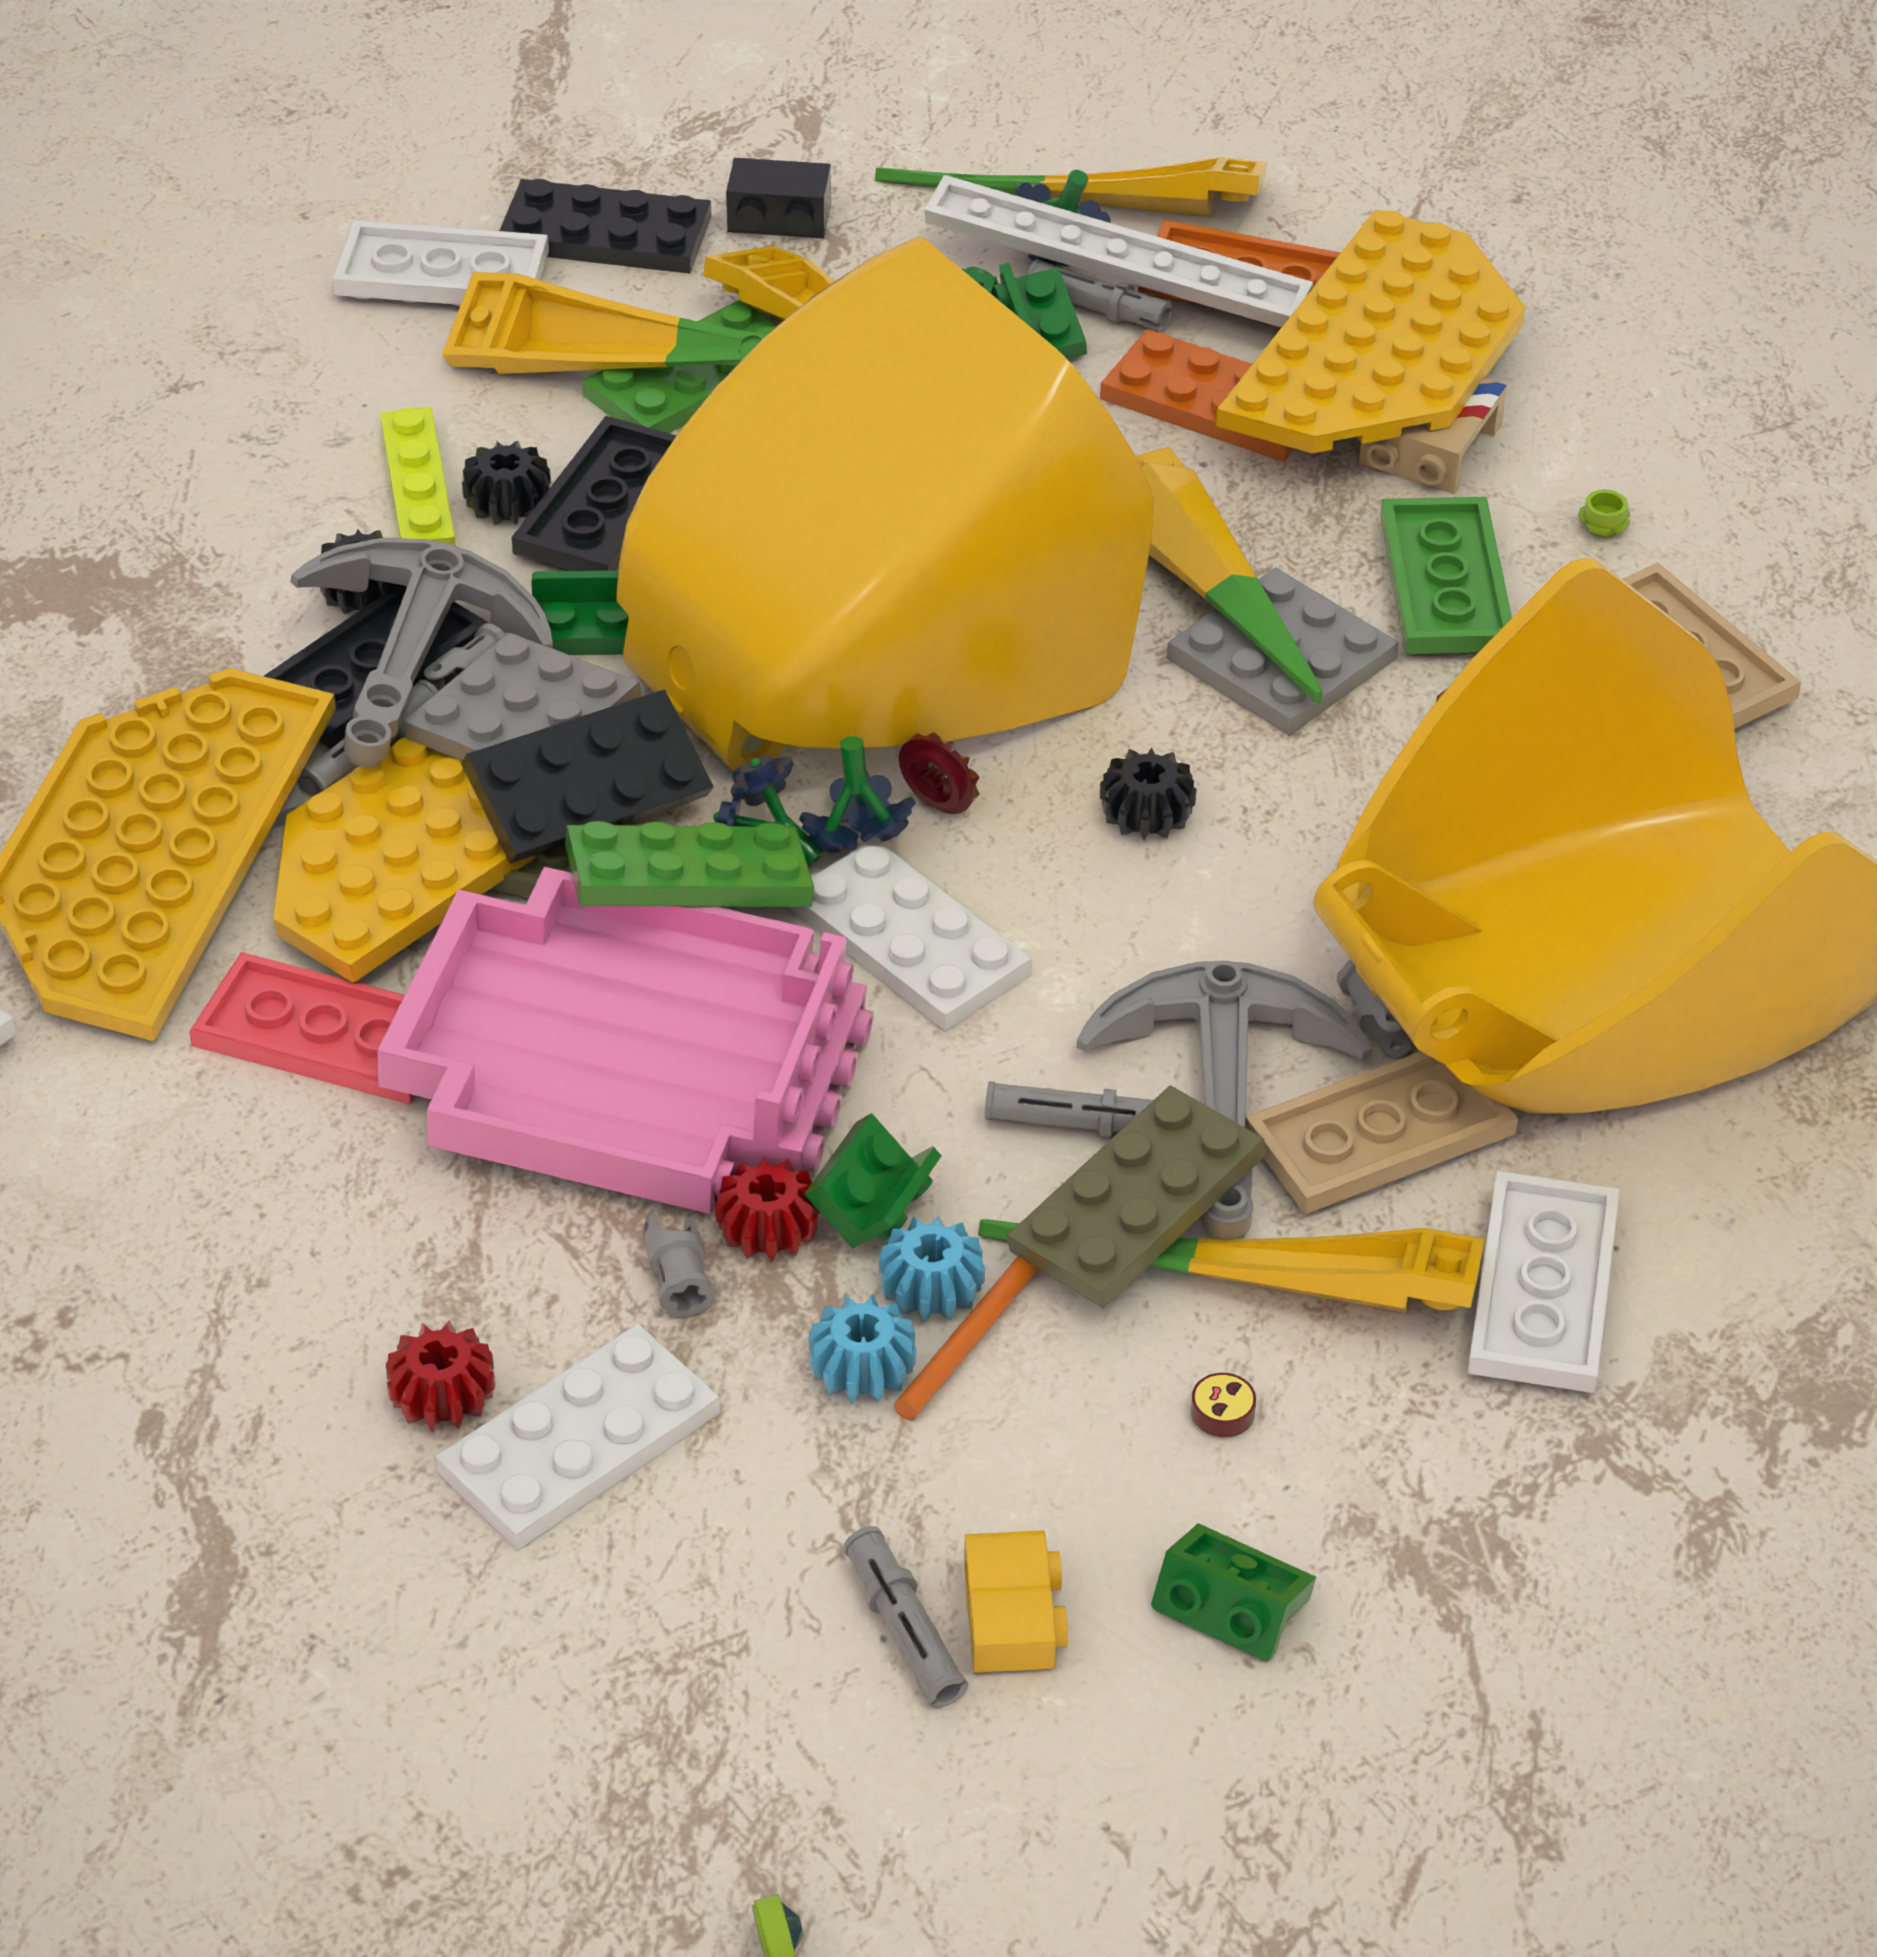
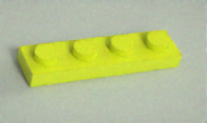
M407 407L396 411L380 412L400 538L427 539L456 546L432 407Z

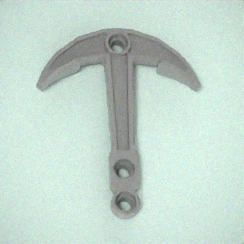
M377 538L339 546L324 552L306 562L291 574V583L297 588L322 587L364 592L368 588L369 579L407 586L378 667L369 673L354 707L353 719L346 726L344 750L350 761L359 767H375L387 757L390 740L396 736L411 701L413 682L452 602L455 600H461L492 611L490 623L502 629L503 632H510L544 646L553 647L550 626L537 600L505 569L472 551L450 544L427 539Z
M1224 960L1194 962L1155 971L1117 991L1100 1005L1086 1022L1077 1039V1048L1086 1053L1116 1041L1150 1036L1154 1031V1021L1190 1018L1197 1020L1199 1024L1204 1105L1245 1127L1249 1021L1257 1020L1293 1025L1292 1037L1295 1040L1329 1047L1352 1055L1360 1060L1370 1057L1372 1053V1048L1363 1031L1353 1018L1332 998L1295 976L1250 963ZM1252 1169L1202 1215L1203 1227L1213 1237L1233 1240L1244 1236L1249 1231L1253 1211L1251 1200Z

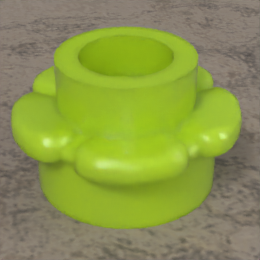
M1603 489L1590 493L1586 498L1585 506L1579 509L1578 517L1580 522L1587 524L1590 533L1598 537H1612L1626 530L1630 524L1628 501L1622 494L1613 490Z

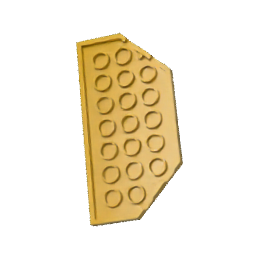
M1375 209L1217 408L1216 426L1312 454L1333 450V441L1358 436L1361 444L1401 437L1402 428L1426 423L1430 431L1448 428L1460 414L1481 380L1488 375L1523 326L1526 307L1468 233L1450 229L1442 223H1426L1407 218L1396 211H1380Z
M228 668L208 675L210 683L180 693L176 686L134 701L135 709L105 719L101 712L81 719L0 853V926L45 1013L150 1041L156 1040L336 710L334 694Z
M404 737L390 746L387 757L377 766L355 768L351 773L319 794L314 795L307 802L286 815L273 914L276 934L295 948L350 982L355 983L442 923L458 890L482 895L503 881L504 875L512 870H519L536 857L534 855L509 863L461 765L462 761Z

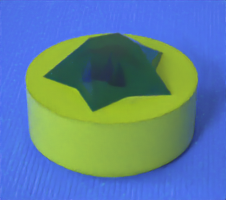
M779 1894L754 1900V1904L751 1906L764 1957H796L794 1951L804 1937L800 1917L781 1902Z

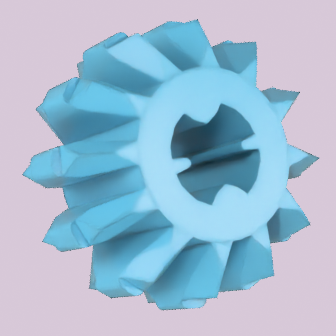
M938 1215L933 1224L924 1225L913 1217L908 1230L892 1228L888 1245L882 1246V1253L879 1254L881 1289L884 1292L885 1299L896 1301L901 1315L918 1310L924 1323L931 1313L940 1312L951 1321L956 1307L971 1309L973 1301L976 1299V1292L981 1291L982 1284L985 1282V1265L982 1262L983 1250L979 1244V1238L968 1236L963 1222L950 1227L944 1226L940 1215Z
M873 1294L866 1303L856 1304L846 1295L841 1309L824 1306L820 1322L812 1324V1331L809 1333L810 1367L814 1373V1378L823 1379L828 1395L847 1390V1395L852 1404L860 1394L869 1393L879 1402L884 1394V1388L901 1391L903 1383L906 1381V1375L913 1373V1367L916 1365L917 1348L914 1346L915 1330L911 1319L901 1318L897 1303L881 1308L878 1307Z

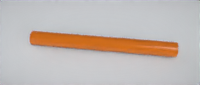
M1018 1256L896 1400L894 1407L900 1416L907 1420H914L1036 1274L1039 1270L1023 1258Z

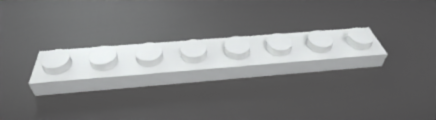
M946 175L943 176L924 209L925 223L1281 328L1313 288L1312 281Z

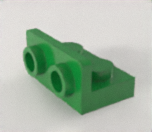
M1009 262L999 264L1001 283L993 285L995 298L1053 345L1066 359L1087 354L1086 339L1059 267L1015 278Z
M618 570L536 571L532 573V596L537 600L545 613L550 626L553 641L552 649L568 655L623 654L629 616L617 603L616 599Z
M871 1113L855 1122L804 1195L852 1249L874 1237H877L879 1241H884L891 1236L892 1228L900 1229L907 1221L908 1216L904 1210L909 1203L918 1199L931 1186L933 1179L929 1174L942 1155L932 1146L911 1158Z
M1197 1523L1166 1550L1151 1606L1157 1612L1256 1658L1268 1661L1276 1654L1284 1624L1310 1600L1317 1577Z

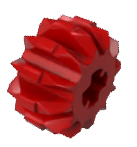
M763 1155L758 1166L751 1167L739 1162L735 1175L723 1176L720 1195L717 1196V1202L715 1203V1221L718 1222L719 1229L722 1230V1236L725 1238L727 1247L741 1246L746 1259L752 1257L757 1252H764L773 1262L778 1251L784 1250L790 1254L797 1255L801 1242L813 1241L814 1233L817 1230L818 1215L821 1213L804 1195L813 1183L810 1179L809 1171H794L789 1159L777 1166L770 1165Z
M449 1320L441 1330L432 1331L422 1323L418 1333L419 1337L400 1335L397 1351L389 1353L388 1361L386 1362L388 1397L393 1403V1408H401L407 1423H414L425 1418V1423L431 1431L441 1421H450L459 1429L463 1420V1414L481 1417L483 1407L485 1406L484 1400L493 1398L496 1383L495 1373L492 1371L494 1370L493 1354L489 1350L488 1344L479 1342L474 1329H466L456 1334V1329Z

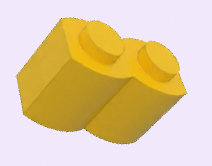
M1045 1530L964 1534V1575L973 1673L1055 1669L1056 1647L1068 1646L1066 1607L1053 1606L1051 1592L1062 1590L1059 1550L1047 1551Z

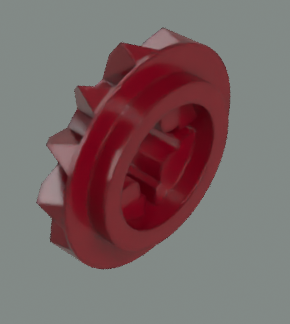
M935 732L927 736L916 733L901 747L898 760L902 776L913 793L927 805L944 813L959 814L966 811L980 795L976 787L980 777L975 771L968 768L967 765L970 757L961 756L955 749L954 741L944 744Z

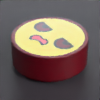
M1214 1373L1203 1377L1194 1386L1191 1399V1416L1194 1423L1202 1431L1213 1436L1231 1437L1243 1433L1253 1423L1256 1409V1394L1251 1384L1242 1377L1231 1373Z

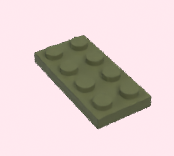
M1170 1085L1007 1234L1010 1252L1023 1258L1031 1265L1104 1309L1266 1156L1264 1138Z

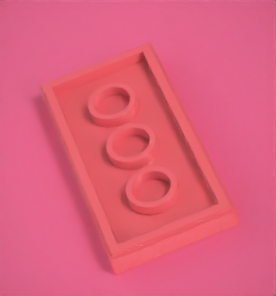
M241 952L189 1031L191 1046L406 1104H411L416 1096L378 1087L377 1050L405 996L400 993L358 982L352 983L343 978Z

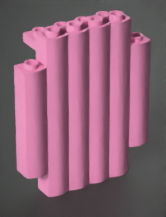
M544 867L526 905L463 890L457 891L377 1050L378 1087L431 1099L426 1110L427 1146L710 1214L717 1202V1196L720 1195L722 1177L735 1175L739 1162L756 1167L764 1155L770 1165L777 1166L789 1159L794 1171L808 1170L817 1172L825 1145V1137L821 1136L824 1128L834 1129L842 1098L841 1094L838 1093L840 1086H851L858 1059V1053L854 1052L856 1044L866 1046L873 1025L874 1012L865 1010L867 985L852 982L854 964L845 962L847 937L823 932L820 940V954L816 955L813 954L814 929L721 907L579 906L572 873Z

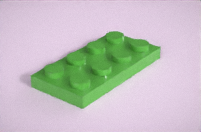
M739 300L699 320V322L765 335L777 327L776 324L758 311ZM738 364L605 369L583 379V396L610 417L671 433L689 421L716 386Z
M1487 497L1382 499L1380 519L1405 654L1478 653L1512 619Z
M593 821L585 825H567L565 847L579 906L812 907L814 884L795 827H785L777 823H763L757 827L727 826L717 822H708L700 826H671L663 822H648L642 826H629Z

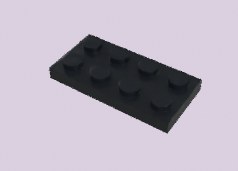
M521 179L499 231L548 235L549 252L547 257L691 274L712 217L711 200L694 199L687 195L668 196L651 194L641 190L624 191L598 188L590 184L554 183L545 179Z
M605 416L511 537L513 554L570 571L618 570L627 520L648 477L677 435Z
M398 584L264 675V677L334 694L336 710L319 739L321 743L330 749L345 738L346 726L353 719L354 707L369 673L378 667L407 589L405 585ZM452 602L413 682V686L420 680L430 681L425 678L424 670L454 647L462 648L474 639V634L478 629L488 622L458 603Z
M665 689L467 753L461 762L509 863L565 845L567 825H585L593 821H603L612 825H624L704 798L714 788Z

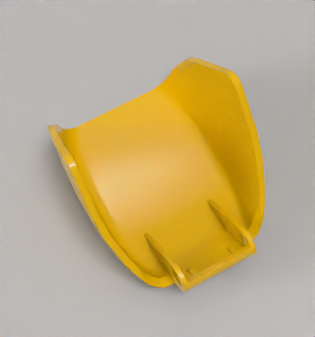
M918 236L869 258L812 296L768 333L716 386L677 434L648 477L626 524L619 559L616 594L617 603L629 616L623 658L626 665L653 692L666 690L679 718L733 772L753 758L762 755H771L775 759L784 745L800 748H840L842 739L849 736H857L863 740L864 748L904 745L916 733L927 736L933 732L939 735L942 741H952L1006 731L1098 706L1110 699L1119 690L1127 675L1153 529L1154 503L1151 487L1133 450L1113 418L1088 383L1065 356L935 246ZM750 734L765 740L756 751L750 754L742 749L744 741Z
M1581 558L1572 561L1559 569L1478 652L1432 706L1383 777L1360 816L1338 861L1337 869L1321 883L1313 901L1316 914L1356 966L1355 970L1371 992L1381 999L1418 1050L1445 1064L1462 1083L1484 1097L1529 1113L1582 1114L1637 1106L1700 1091L1761 1070L1819 1042L1877 1001V859L1836 832H1822L1811 836L1792 851L1786 847L1757 813L1751 803L1737 755L1731 703L1722 671L1714 657L1695 635L1599 561L1591 558Z

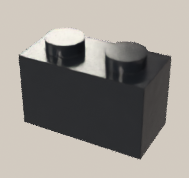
M734 157L726 190L727 232L825 238L831 208V164Z

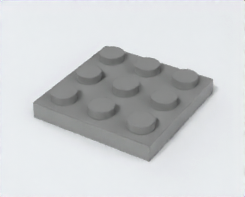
M1275 567L1258 580L1323 689L1321 704L1314 702L1250 638L1217 609L1168 641L1167 647L1168 660L1290 736L1397 659L1399 642Z
M509 632L407 717L403 723L407 739L463 761L467 753L642 696L640 682Z

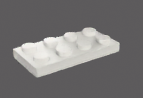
M353 220L332 279L334 295L351 296L357 299L402 300L407 303H442L460 307L473 272L518 273L540 280L549 252L548 235Z
M875 838L811 877L814 884L812 907H789L790 910L822 935L823 932L847 937V955L943 1031H947L1031 976L1032 959Z
M1496 1171L1467 1374L1595 1393L1620 1195L1619 1188Z
M637 1323L436 1455V1470L465 1501L518 1551L721 1414L720 1397Z

